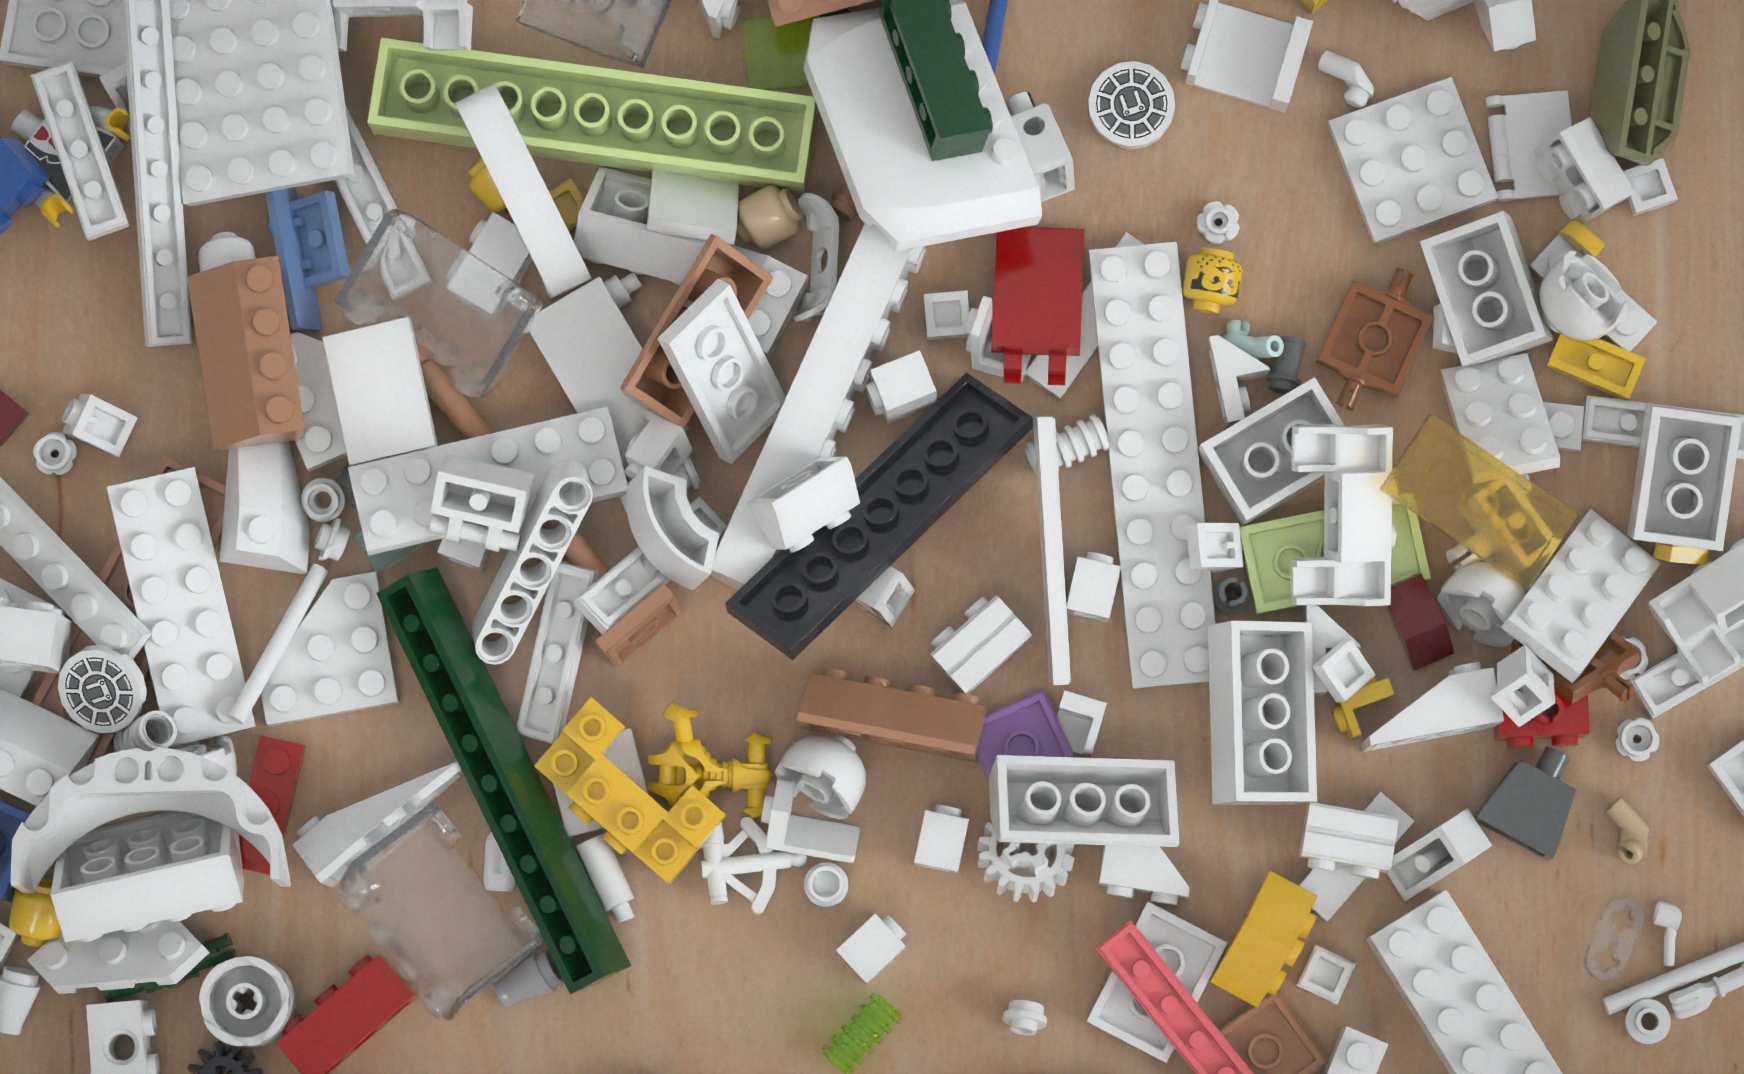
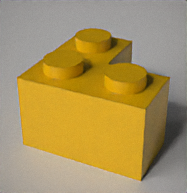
M1269 871L1254 896L1240 927L1224 952L1210 982L1257 1008L1267 992L1275 996L1287 974L1281 968L1284 963L1291 967L1294 965L1305 944L1298 940V937L1305 940L1317 916L1310 913L1317 895Z

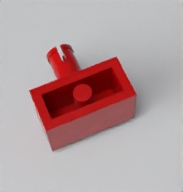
M1554 690L1555 704L1520 727L1502 710L1504 721L1494 727L1495 741L1506 740L1507 748L1534 747L1533 739H1551V746L1554 747L1578 745V738H1584L1590 734L1588 695L1571 704Z

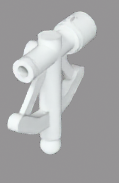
M744 817L741 820L740 828L742 831L729 844H724L721 822L700 847L704 853V860L700 861L702 878H707L709 898H711L710 904L719 905L728 902V897H726L727 883L752 902V912L760 915L764 912L775 890L776 870L791 868L792 865L801 867L807 862V855L785 851L773 852V849L766 848L767 835L750 817ZM748 837L757 846L759 854L729 857ZM763 871L762 886L758 894H756L732 875Z

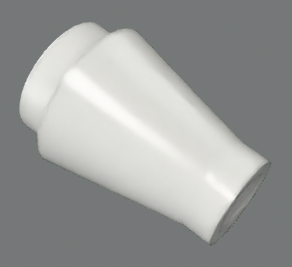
M4 966L3 973L0 975V1032L11 1035L21 1034L23 1023L41 988V985L37 983L39 978L38 972L23 967Z

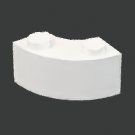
M644 466L628 483L627 515L634 538L646 558L663 575L685 588L694 590L711 575L720 533L705 526L692 512L687 499V479Z

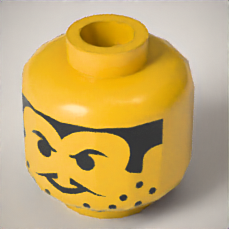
M1201 247L1199 254H1193L1188 257L1181 288L1183 296L1194 301V310L1219 314L1220 306L1228 307L1237 302L1243 268L1241 264L1234 260V253Z

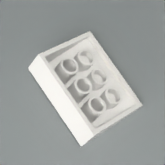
M170 811L96 828L88 832L68 847L56 859L51 898L65 943L74 940L90 942L100 938L105 933L118 930L133 932L144 928L148 923L161 920L170 922L181 921L191 916L192 913L209 909L215 912L225 911L235 906L236 903L243 902L244 877L239 834L212 819L178 811Z

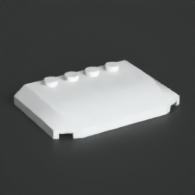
M949 0L952 11L951 22L955 33L959 32L963 37L965 60L969 70H974L979 83L978 95L982 106L987 107L991 113L993 129L988 135L982 152L937 161L931 160L878 13L880 8L813 19L810 26V37L803 70L860 219L870 228L876 226L890 239L888 246L895 252L1037 225L1042 217L1038 183L968 7L962 0Z

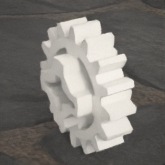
M990 822L986 823L983 833L985 837L979 838L977 850L981 852L978 856L977 866L987 868L983 879L985 883L995 880L999 882L997 894L1001 895L1009 889L1013 891V901L1018 902L1022 893H1028L1030 900L1037 902L1039 891L1042 890L1047 896L1051 897L1054 895L1055 883L1061 886L1066 884L1068 878L1067 871H1072L1075 859L1070 856L1073 852L1074 844L1004 842V850L1002 855L998 857L996 847L999 844L993 824ZM1053 851L1055 856V862L1052 865V867L1049 868V860L1047 858H1049L1050 852Z

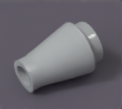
M546 950L541 954L537 952L531 954L503 980L494 984V989L501 1003L508 1008L513 1004L555 992L557 990L556 986L564 981L550 952Z

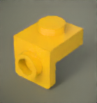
M1375 675L1346 702L1335 701L1336 707L1330 710L1339 733L1346 731L1349 740L1362 735L1353 710L1395 695L1389 678L1377 681Z

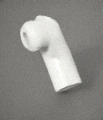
M1329 50L1323 53L1318 69L1344 80L1349 87L1344 94V98L1349 105L1359 109L1365 107L1368 98L1373 97L1374 86L1360 64Z

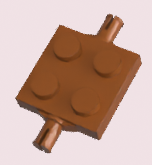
M1396 268L1387 291L1371 289L1356 281L1352 282L1316 363L1338 372L1347 380L1336 401L1337 405L1343 407L1349 392H1351V397L1345 409L1353 411L1362 388L1376 389L1394 398L1398 397L1434 317L1414 308L1403 298L1414 277L1409 271H1407L1401 286H1398L1405 270Z
M1612 630L1583 672L1573 683L1539 658L1554 674V690L1571 704L1600 688H1607L1622 702H1626V698L1629 700L1635 692V687L1619 675L1638 664L1640 651L1614 630ZM1516 639L1512 640L1511 654L1524 645Z

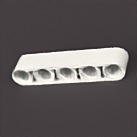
M495 83L455 102L551 297L553 298L592 279Z
M562 460L556 463L549 471L518 534H521L518 551H508L473 620L471 629L476 654L485 663L501 664L513 655L591 504L593 493L588 473L585 467L578 461ZM574 481L580 483V486L574 491L565 492L560 490L567 482ZM554 519L561 522L554 529L547 530L541 528L542 524L548 520ZM535 557L541 559L540 563L533 567L521 565L528 558ZM518 595L522 597L515 604L503 603V600L508 596ZM496 632L503 635L496 641L484 640L485 636L490 633Z

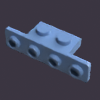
M296 187L265 192L269 212L268 226L274 238L276 254L279 257L287 316L291 329L306 332L322 330V322L315 288L351 277L335 193L322 191L298 199Z

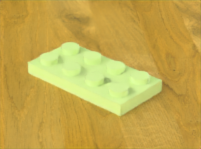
M1413 493L1396 495V500L1392 504V523L1396 531V542L1394 547L1391 548V584L1419 572L1425 581H1429L1431 576ZM1324 510L1239 527L1243 547L1242 553L1255 614L1261 615L1305 606L1290 603L1291 559L1324 557Z

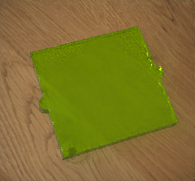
M818 16L777 27L774 26L772 17L742 20L745 51L741 53V58L743 61H746L749 88L774 90L810 86L803 67L808 49L810 26L813 19L818 18Z

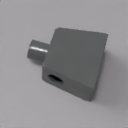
M1546 746L1535 767L1522 760L1515 762L1475 813L1474 818L1477 823L1545 860L1552 859L1557 851L1576 789L1559 780L1570 758L1562 752Z

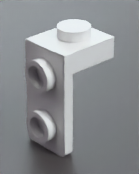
M983 296L979 309L971 308L967 318L965 334L969 335L966 351L971 352L972 369L1003 377L1004 353H991L992 298ZM1022 354L1021 383L1023 382L1031 355Z
M778 779L774 797L765 796L761 822L769 823L766 848L848 863L854 862L860 828L848 824L791 815L795 782Z

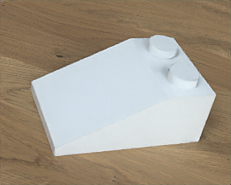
M1480 662L1453 667L1454 670L1448 672V677L1361 743L1362 752L1494 728L1504 721L1502 709L1490 697V692L1495 690L1497 686L1494 668L1481 669Z

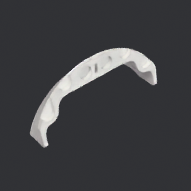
M157 747L152 751H144L140 748H133L96 758L95 762L71 775H65L51 786L49 793L35 807L26 822H21L12 839L11 886L23 893H34L40 880L55 860L74 842L95 828L112 820L148 811L186 812L212 819L243 836L269 862L271 880L281 887L291 886L282 833L262 799L251 787L230 770L200 755L177 749Z

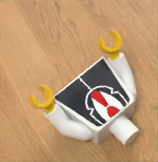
M89 106L109 165H111L124 148L123 143L118 137L124 141H128L131 137L124 132L125 126L130 122L129 112L120 107L111 110L100 106ZM25 109L16 117L11 130L27 141L24 147L51 177L41 187L43 193L34 204L55 228H59L61 225L57 222L58 215L63 211H69L73 215L76 212V207L46 120H41Z

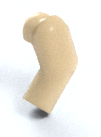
M1621 797L1605 813L1621 828L1618 848L1619 858L1625 864L1635 865L1643 861L1647 855L1649 826Z

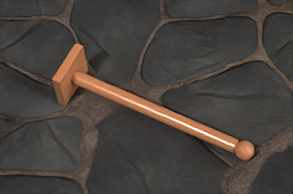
M415 338L426 392L465 439L494 433L435 361L429 360L430 352L427 345ZM554 519L548 520L542 524L541 528L547 530L554 529L561 522ZM576 531L564 557L570 564L599 571V580L610 569L580 533ZM662 584L597 638L595 642L612 664L619 666L682 614L683 609L670 589L665 584Z

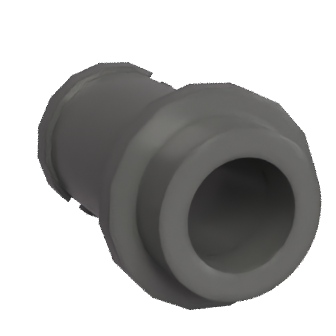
M1281 336L1280 338L1284 345L1283 352L1280 356L1275 357L1272 373L1267 374L1266 380L1270 382L1269 390L1280 394H1287L1301 385L1298 374L1306 342L1295 337Z
M1230 577L1219 582L1213 592L1215 606L1221 612L1227 614H1235L1241 611L1246 606L1248 600L1245 582L1238 581L1236 577ZM1224 590H1235L1238 594V599L1228 602Z

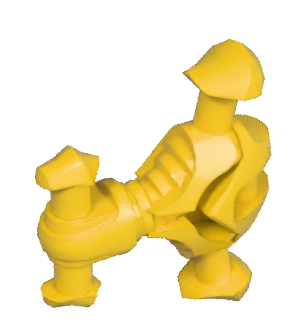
M671 701L665 707L662 716L668 721L673 722L676 740L670 741L665 749L648 755V764L659 765V781L647 782V790L664 797L669 807H673L691 785L705 797H709L710 792L715 791L718 786H721V788L727 787V789L731 790V793L738 792L739 789H747V806L741 812L748 814L752 819L761 816L765 800V789L768 788V782H771L772 778L771 769H769L766 762V744H773L772 737L755 731L750 736L743 738L748 743V761H739L737 758L732 757L731 761L717 763V759L712 758L711 753L707 752L705 746L701 744V739L693 738L690 718L697 716L699 709L685 708Z

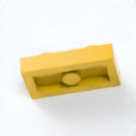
M1559 333L1545 367L1622 400H1629L1646 358L1601 339L1577 341Z

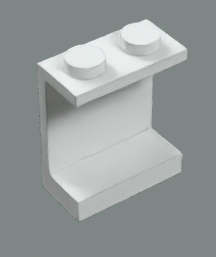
M1210 0L1209 4L1200 2L1193 28L1201 30L1196 45L1187 44L1180 68L1188 71L1185 84L1286 113L1313 21L1296 16L1294 24H1290L1218 3L1219 0Z

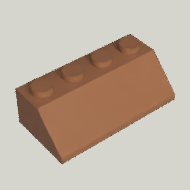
M710 234L620 386L624 396L645 410L683 429L695 410L657 338L717 279L731 285L747 320L773 279L772 275L714 234Z
M271 256L233 261L188 276L213 451L302 439L305 428L279 257Z
M822 667L821 674H809L796 718L802 729L830 735H841L846 738L977 763L987 712L985 706L978 705L979 697L955 692L952 694V699L934 696L935 689L915 684H909L908 691L890 688L891 680L874 676H865V681L862 683L847 680L848 672Z

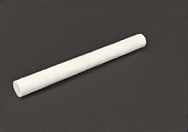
M313 564L229 712L228 717L239 724H244L325 580L328 571L324 567Z
M1744 942L1602 998L1604 1008L1607 1014L1611 1015L1632 1006L1637 1001L1651 999L1743 962Z

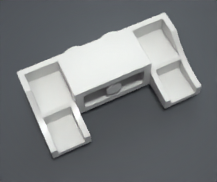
M331 0L338 52L347 51L349 17L423 16V47L429 51L471 50L473 6L468 4L467 0Z
M1383 424L1292 426L1291 470L1295 472H1325L1324 557L1291 559L1290 603L1294 605H1391V548L1394 547L1396 542V531L1392 523V504L1395 502L1397 494L1396 484L1392 478L1393 427Z
M1744 538L1733 544L1729 552L1713 562L1708 561L1705 565H1699L1692 572L1691 576L1649 602L1652 616L1677 646L1679 656L1703 686L1741 663L1740 655L1728 641L1725 634L1744 623Z

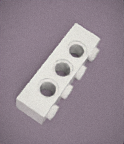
M134 1000L86 1005L91 1074H160L158 1054H151L150 1036H156L157 1033L156 1014L154 1009H148V1001ZM127 1034L135 1043V1051L129 1059L123 1061L115 1053V1043L119 1037Z

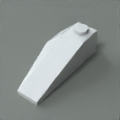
M289 441L229 449L220 562L303 575L307 573L310 526L307 514L301 505L302 493Z
M456 761L326 815L322 820L315 816L297 831L296 834L300 839L293 844V847L320 883L333 888L464 774Z

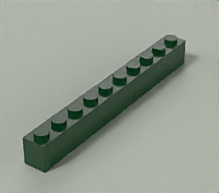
M438 567L409 573L377 592L380 603L570 995L599 984L630 967L631 964L498 690L484 662L476 654L474 641Z

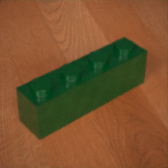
M882 0L878 13L931 160L937 161L982 152L988 135L993 129L992 117L989 109L981 104L978 95V78L975 71L969 70L966 63L964 40L959 32L955 33L951 22L952 11L949 0Z

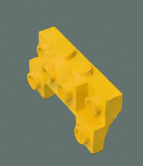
M591 697L561 730L563 733L536 762L534 767L574 801L568 809L585 824L589 825L595 819L607 830L601 838L622 855L628 848L670 885L727 815L693 785L669 812L665 810L604 756V753L626 727Z

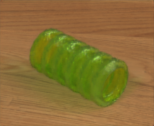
M872 993L869 996L871 999L868 1005L863 1003L860 1006L862 1011L857 1016L853 1013L850 1017L853 1021L849 1025L843 1024L841 1026L843 1032L839 1036L834 1034L831 1037L834 1042L830 1046L825 1044L822 1047L823 1054L844 1074H853L855 1072L853 1070L856 1063L861 1065L864 1062L862 1057L865 1053L871 1055L874 1051L871 1047L875 1043L880 1045L883 1042L881 1036L885 1032L890 1034L893 1031L890 1026L894 1022L899 1024L902 1021L901 1014L879 994Z

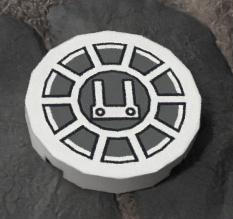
M1137 61L1117 63L1104 70L1093 83L1088 99L1090 122L1097 134L1104 140L1118 145L1117 147L1128 150L1145 148L1158 141L1171 125L1175 110L1174 92L1165 75L1153 66Z
M104 644L87 646L67 660L60 671L58 691L62 705L74 721L91 731L112 733L118 732L137 719L141 713L142 704L146 700L147 689L144 676L134 660L125 653L121 655L113 651V647Z

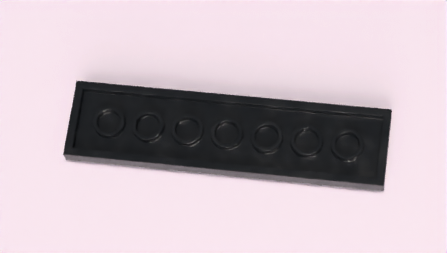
M966 372L855 478L860 504L849 510L851 517L832 529H828L826 525L812 533L814 541L796 552L791 553L789 548L780 550L725 602L727 613L791 660H794L1033 428L1032 416Z

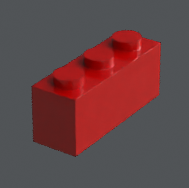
M368 954L348 971L352 976L351 979L339 989L335 984L331 985L314 1000L318 1007L307 1017L304 1018L301 1014H298L287 1022L281 1032L283 1037L275 1044L301 1074L331 1073L418 997L384 956L378 954L372 959Z

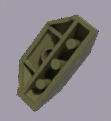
M1626 0L1603 29L1589 116L1613 155L1642 165H1651L1656 160V156L1678 135L1690 56L1685 26L1677 10L1679 7L1678 0Z

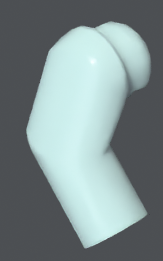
M1230 320L1227 322V333L1223 335V338L1252 357L1262 359L1278 357L1282 354L1284 345L1279 336H1248L1250 325L1247 321Z

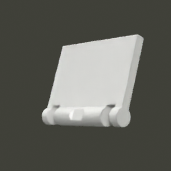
M1568 90L1486 97V108L1504 106L1505 114L1487 117L1494 179L1496 183L1513 182V190L1508 189L1496 192L1498 195L1497 201L1506 202L1560 196L1553 182L1547 181L1539 171L1537 166L1538 157L1534 151L1561 131L1572 126Z

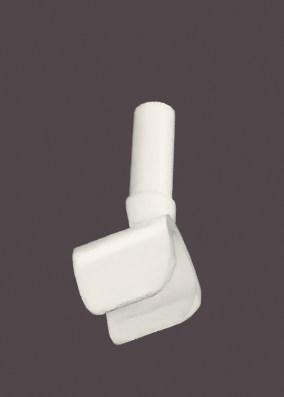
M1658 901L1654 910L1652 924L1665 927L1663 965L1675 966V937L1682 920V913L1676 905Z

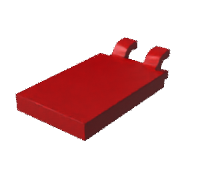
M1021 227L997 232L991 353H1004L1003 383L1021 384L1022 354L1049 355L1048 385L1065 386L1066 357L1080 356L1085 229Z

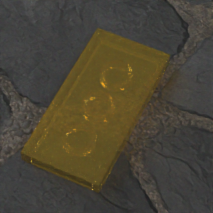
M1428 414L1380 487L1381 491L1494 568L1515 580L1525 589L1531 588L1579 515L1433 414Z

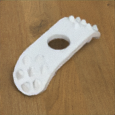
M804 193L798 199V206L806 216L807 231L813 233L810 293L803 294L802 308L792 316L795 322H810L813 316H823V311L827 308L837 286L839 217L829 204V201L813 193ZM827 250V266L822 272L821 259L824 251Z

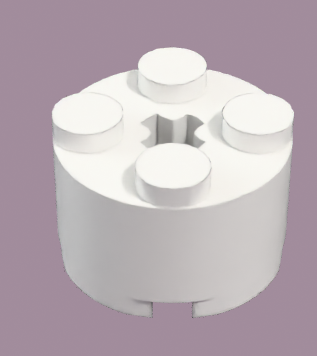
M253 956L235 957L215 966L206 976L199 994L201 1013L207 1029L219 1040L240 1047L265 1046L275 1041L282 1035L281 1032L287 1022L294 1017L296 1010L297 993L289 976L273 962ZM254 991L253 1000L257 1003V1006L254 1010L246 1009L243 1013L244 1004L239 1000L242 993L250 995Z

